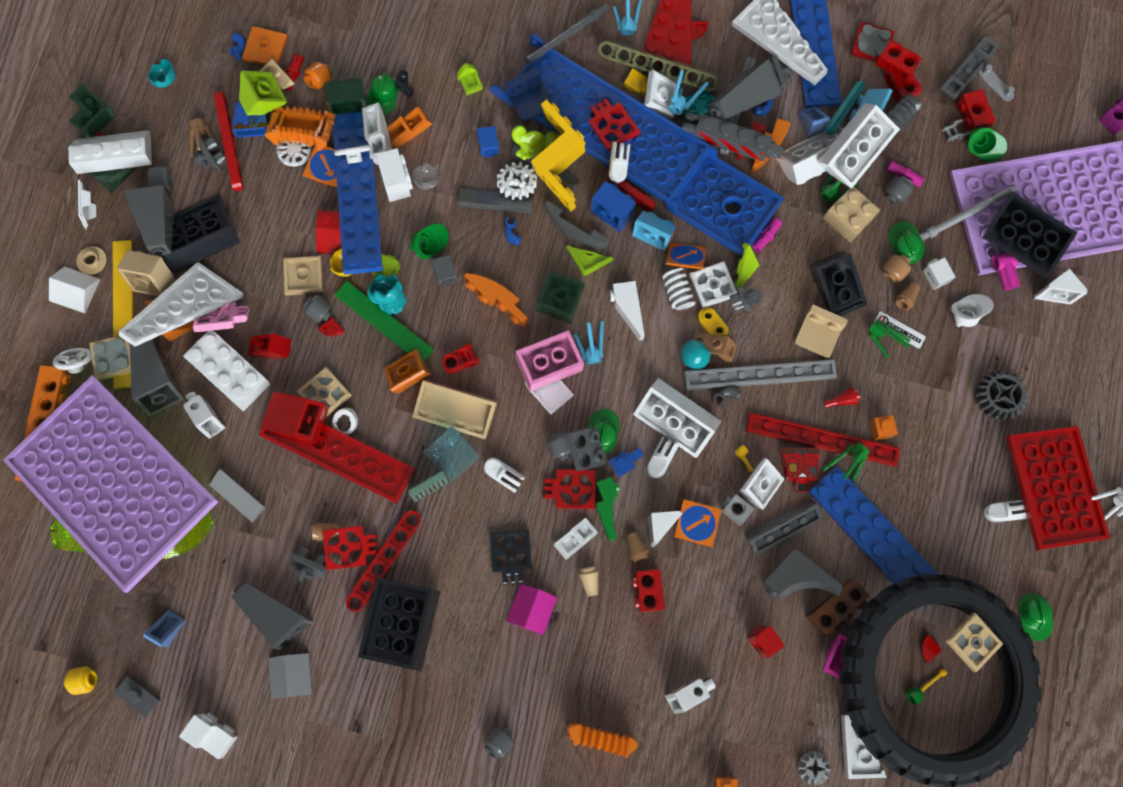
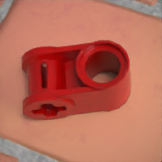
M472 344L464 345L443 357L442 365L445 373L453 375L464 369L471 368L480 362L472 350ZM448 361H454L456 365L454 367H448L446 366V363Z

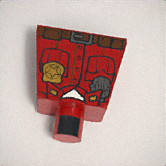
M783 448L779 453L785 481L795 482L796 493H806L807 482H813L817 478L820 448Z

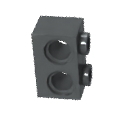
M597 426L567 433L576 471L606 464Z

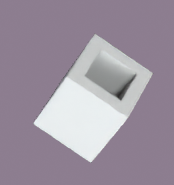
M937 258L931 260L923 270L933 290L950 283L955 278L946 258L939 261Z

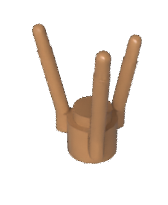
M195 118L189 122L191 157H194V137L197 150H201L200 138L204 137L205 133L209 138L213 137L209 126L205 125L204 120L201 118Z

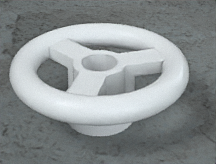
M365 145L335 150L334 155H346L347 164L362 162L361 152L370 151L371 146Z
M86 348L65 350L54 357L53 365L57 369L68 370L69 373L81 372L84 369V365L92 359L91 351ZM59 361H65L66 364H61Z

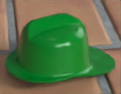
M386 73L376 76L369 87L367 105L379 103L384 115L391 113L395 108L399 91L396 87V80L387 76Z
M979 127L969 131L968 148L971 153L980 159L994 162L1005 154L1007 150L1006 139L993 129Z
M907 222L897 223L892 226L888 238L895 255H905L910 260L909 264L920 261L924 255L925 247L915 226Z
M431 224L412 235L408 248L421 259H429L446 248L449 240L448 231L442 224Z
M600 409L592 414L588 428L597 426L602 450L606 454L617 443L619 419L613 411Z
M1037 593L1023 596L1019 602V613L1023 623L1022 628L1025 633H1029L1032 640L1043 641L1053 631L1052 607L1043 596Z

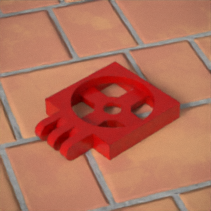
M605 98L602 100L605 107L600 102L596 103L598 111L594 106L590 107L595 117L589 120V125L609 152L612 149V142L607 141L605 136L610 133L615 134L618 138L615 141L618 147L620 142L625 143L639 135L640 130L621 103L612 107ZM617 114L623 117L620 119H613L611 115ZM604 118L607 126L599 130V123ZM629 123L630 132L625 135L621 127ZM616 124L618 128L613 130L611 125Z
M557 469L556 479H543L544 484H551V487H543V491H550V494H543V499H556V509L595 510L596 470L576 471ZM566 475H572V483L569 486L560 485L561 480ZM580 475L588 477L591 481V486H582L580 484ZM574 486L579 487L580 490L578 493L572 492V488ZM560 493L569 494L572 497V505L563 501ZM582 494H591V498L585 504L579 505Z
M363 526L322 530L326 570L365 566V555L378 554L379 552L377 549L370 550V547L378 546V542H370L369 540L377 538V534L363 535ZM347 531L355 533L359 537V542L350 543L347 540ZM335 533H338L339 542L336 545H328L329 539ZM346 544L348 546L347 551H341L340 546ZM360 550L358 559L350 563L349 553ZM329 554H340L341 564L334 563L330 559Z

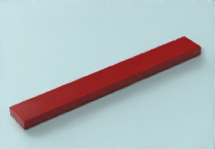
M752 412L749 413L745 431L812 448H820L821 450L837 454L843 453L851 444L855 446L859 442L870 450V453L867 455V461L892 467L897 466L900 447Z

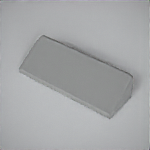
M221 469L218 470L209 484L252 523L266 509L264 505Z

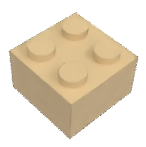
M852 187L828 210L823 219L851 243L876 217L880 209L855 187Z
M127 250L117 267L134 292L159 296L176 281L171 270L168 269L163 258L159 255L155 256L141 251Z

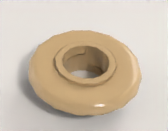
M90 246L81 250L76 262L81 272L93 275L103 270L107 259L102 249ZM90 256H95L94 263L87 264V259Z

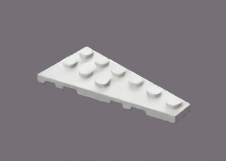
M753 0L732 21L734 28L773 56L777 55L781 62L813 85H816L827 74L828 69L817 54L813 53L809 48L808 42L801 37L800 31L786 12H783L779 7L777 0Z
M197 262L119 331V336L133 346L140 345L243 298V293Z

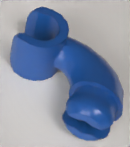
M235 32L231 38L233 42H236L237 46L230 49L231 57L236 54V59L241 60L246 40L242 34Z
M774 98L763 102L765 105L761 107L756 106L754 108V115L760 117L767 115L772 108Z
M507 217L505 220L506 239L512 245H519L521 236L516 235L512 231L516 227L517 220L515 219L514 224L511 225L508 224L509 217Z

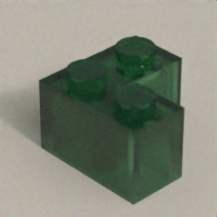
M83 84L69 96L80 109L69 122L85 138L94 137L97 132H100L116 116L105 102Z

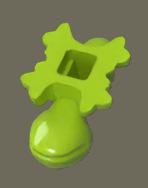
M522 125L514 127L511 131L513 141L521 147L516 152V156L522 160L527 158L534 159L543 149H546L561 136L553 131L547 132L545 136L537 131L527 132L526 128Z

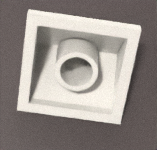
M63 267L49 277V301L86 313L100 279Z
M1069 269L1035 294L1034 299L1072 304L1087 294V289Z
M763 458L738 493L763 510L784 481V478L767 458Z
M680 511L658 512L649 515L648 528L651 547L654 548L682 515Z

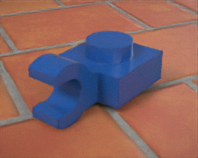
M640 448L629 455L626 451H623L610 459L609 463L619 478L634 469L635 465L633 462L643 457L644 454Z

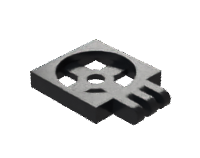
M529 529L490 532L492 572L503 573V585L508 584L507 577H511V585H514L515 576H519L518 582L523 584L522 570L532 569ZM514 535L520 536L526 542V546L514 544ZM502 536H506V545L501 548H495L496 542ZM513 547L515 549L514 554H508L507 549ZM518 554H527L524 563L516 566L515 557ZM505 555L508 559V567L501 566L496 561L495 556Z

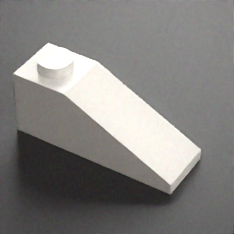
M636 281L613 284L612 290L609 291L610 301L614 302L616 310L638 340H643L644 329Z

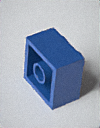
M605 181L592 197L590 212L620 233L633 217L636 202L630 195L619 191L615 184H609Z

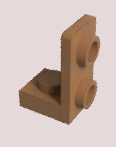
M703 333L694 334L693 339L705 343V347L710 351V354L719 355L725 362L732 363L737 345L729 337Z

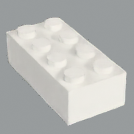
M213 330L208 331L183 356L243 412L270 385L264 376Z

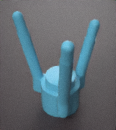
M626 0V17H623L621 22L616 6H613L617 31H620L622 35H632L637 31L642 0L638 1L634 21L630 17V0Z
M683 70L679 73L674 94L671 98L672 102L669 106V110L677 115H681L683 110L688 111L690 105L709 84L705 82L686 103V98L682 96L683 88H680Z
M600 321L598 350L597 347H594L590 322H587L590 347L586 348V352L578 335L574 334L582 354V360H586V364L600 363L601 358H603V321Z

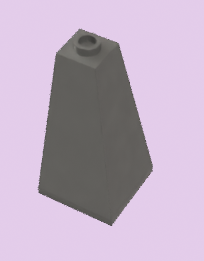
M770 59L743 71L707 106L711 117L724 120L783 94Z
M159 185L125 190V196L150 254L155 256L170 254L172 252L174 204L164 186Z
M153 338L137 346L130 344L132 398L140 408L150 417L184 400L183 394L156 339Z
M241 583L233 590L232 599L274 649L284 650L313 622L311 618L250 583Z

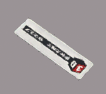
M879 312L875 321L879 319L887 326L911 340L908 342L909 344L918 349L921 348L926 336L887 314Z

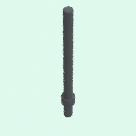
M604 4L597 10L593 9L590 11L588 16L525 58L528 64L532 63L589 23H594L600 19V16L609 10L608 5Z

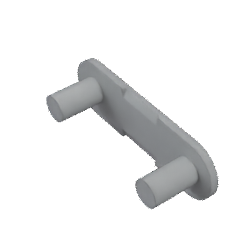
M992 65L984 66L978 72L979 76L1004 101H1011L1014 98L1015 88L1012 86L1008 87L992 71Z

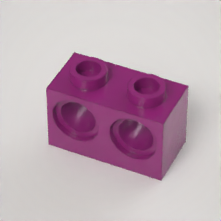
M1123 96L1115 102L1116 106L1110 105L1103 111L1104 116L1099 120L1113 136L1123 129Z

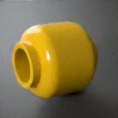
M87 666L69 670L64 679V686L72 695L91 692L97 684L96 672Z

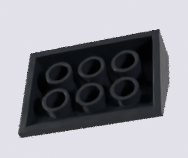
M1012 192L995 213L982 238L1048 279L1078 232Z
M216 195L174 214L172 252L161 256L168 269L171 270V273L241 243L220 195Z
M377 577L358 657L422 671L440 591Z

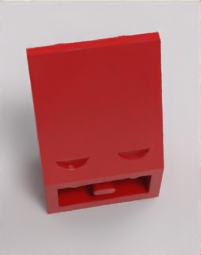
M273 392L260 428L317 445L329 408L322 402Z

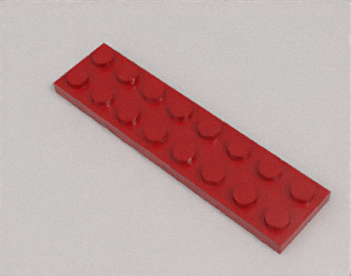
M323 424L317 445L263 429L259 433L260 437L398 504L415 471V468Z

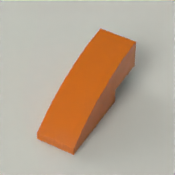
M417 106L404 118L400 116L387 127L392 150L410 141L433 124L423 109Z
M777 118L772 134L767 132L764 134L772 136V141L776 142V145L781 146L791 123ZM772 157L765 158L764 161L755 160L751 171H757Z

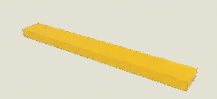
M132 240L113 241V337L119 336V331L134 318V291H132L117 269L127 250L134 251V242ZM131 373L113 377V387L115 389L130 388Z

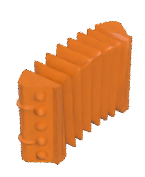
M288 105L285 110L281 106L271 114L265 137L275 145H278L281 140L284 144L286 141L290 144L293 140L294 144L299 141L300 145L305 143L307 146L309 144L310 148L315 145L317 150L322 151V148L327 145V141L330 138L335 115L328 111H324L321 114V110L316 113L315 109L310 112L308 107L303 111L301 106L296 109L294 105L291 110Z
M581 723L569 724L567 726L568 738L572 740L573 745L581 743L582 747L587 745L589 749L594 747L597 751L601 749L604 753L608 751L610 754L614 753L628 758V755L638 747L637 741L625 734L620 736L618 732L614 734L613 731L608 732L607 729L605 731H602L601 728L596 730L594 726L590 729L589 726L584 727Z

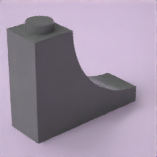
M796 548L764 582L765 592L771 598H777L780 601L792 592L805 588L822 589L837 597L843 592L842 585Z

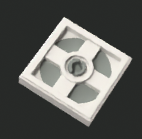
M724 261L689 273L702 309L729 300V296L737 294Z

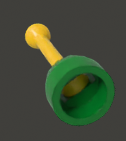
M941 668L939 673L920 689H909L905 693L906 697L913 705L917 706L923 700V691L941 676H946L947 670Z

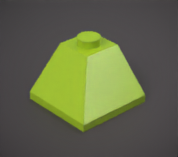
M241 71L239 101L247 115H264L287 103L272 72Z

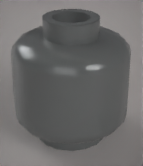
M905 176L894 177L885 187L886 198L893 204L895 202H905L913 192L912 182Z
M319 295L310 296L303 306V309H305L304 315L316 323H320L322 320L327 321L332 314V311H330L331 303Z
M562 430L549 435L546 444L551 457L559 458L560 461L571 457L567 433H564Z
M494 727L484 739V750L495 759L505 757L514 745L511 737L513 735L512 732L506 727L502 729Z

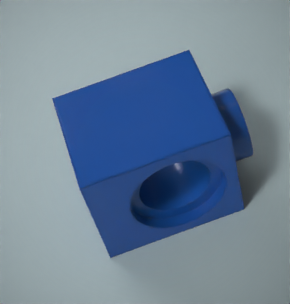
M495 126L477 129L481 156L492 157L499 154Z

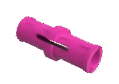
M892 160L887 168V171L899 177L905 176L918 188L925 179L924 176L912 171L910 167L906 168Z
M774 217L751 246L752 249L760 253L766 244L774 239V234L783 223Z

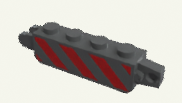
M687 113L685 119L698 124V126L689 123H683L682 125L684 131L694 134L710 145L758 161H764L765 158L770 157L780 159L784 150L783 147L776 145V142L772 141V136L705 114L699 116Z

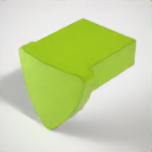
M465 63L457 73V80L461 82L467 96L483 90V85L475 66Z

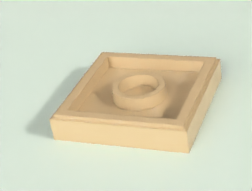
M321 255L283 258L284 294L286 296L323 293Z

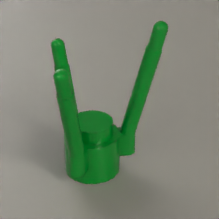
M831 174L825 185L821 188L820 195L828 203L833 201L836 203L850 187L839 193L840 189L838 186L841 184V181L838 180L835 184L829 185L833 178ZM856 182V184L853 187L858 186L859 182Z
M879 319L868 329L871 332L869 337L874 340L886 358H889V355L877 337L882 338L887 334L906 348H910V345L905 342H910L909 338L887 326Z
M859 442L855 446L851 444L847 450L828 463L822 471H826L851 452L850 457L854 461L846 471L843 479H847L859 462L851 478V481L854 482L868 458L867 455L870 453V450Z

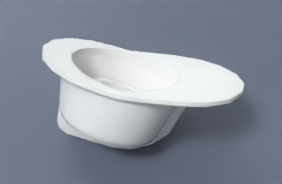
M972 294L955 302L951 310L954 313L956 326H975L981 317L993 310L994 304L989 297L981 294Z

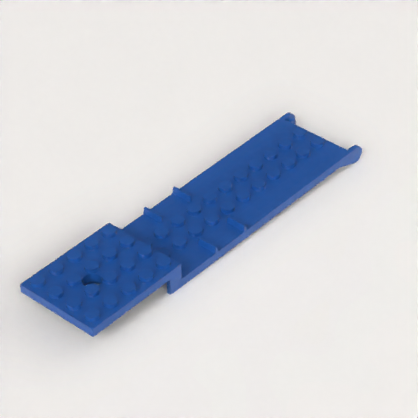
M535 34L529 36L530 44L533 47L537 46L539 49L546 44ZM553 48L532 63H526L516 76L518 77L538 67L541 73V82L552 102L559 108V114L562 117L566 116L572 123L571 127L573 130H578L583 135V140L586 143L584 145L585 153L603 163L606 168L610 166L611 151H607L589 125V120L595 117L590 107L594 106L598 111L596 106L598 102L605 107L602 102L605 98L612 107L621 103L640 130L639 135L624 143L623 159L626 145L631 144L626 178L634 186L635 184L665 202L667 211L743 257L744 253L742 245L747 243L752 246L784 200V197L718 158V150L693 134L684 131L680 126L555 51ZM491 85L489 87V91L494 96L512 106L506 91L503 92L499 85ZM544 113L532 118L548 130L561 135L546 119ZM617 114L611 115L613 119H620L623 117ZM604 118L599 123V130L607 126ZM629 123L621 127L625 135L630 132ZM616 124L611 125L613 130L618 128ZM612 133L605 136L606 140L611 142L618 139ZM734 203L738 205L739 211L731 214L726 211V205Z

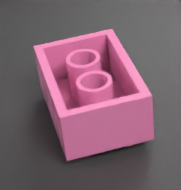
M569 330L517 350L515 354V359L530 392L583 371L584 362Z

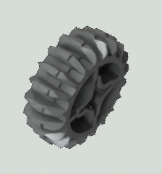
M912 94L905 96L887 115L900 129L894 137L912 121L922 108L923 104L920 102V99Z
M1000 369L998 372L994 370L990 374H986L983 377L984 379L979 381L980 385L976 387L979 393L975 397L980 398L977 404L983 405L981 411L987 410V416L993 414V419L997 420L1000 417L1001 421H1005L1007 418L1011 420L1015 416H1019L1021 411L1026 409L1024 405L1029 402L1025 397L1029 396L1030 393L1024 392L1028 386H1022L1021 384L1024 379L1017 380L1018 374L1011 376V371L1004 372L1003 369ZM998 382H1003L1007 384L1009 387H1006ZM1007 391V392L1004 394V397H1001V398L998 399V397L1001 396V395H1000L1001 393ZM996 404H1001L1003 407H1006L1007 409L1000 408Z

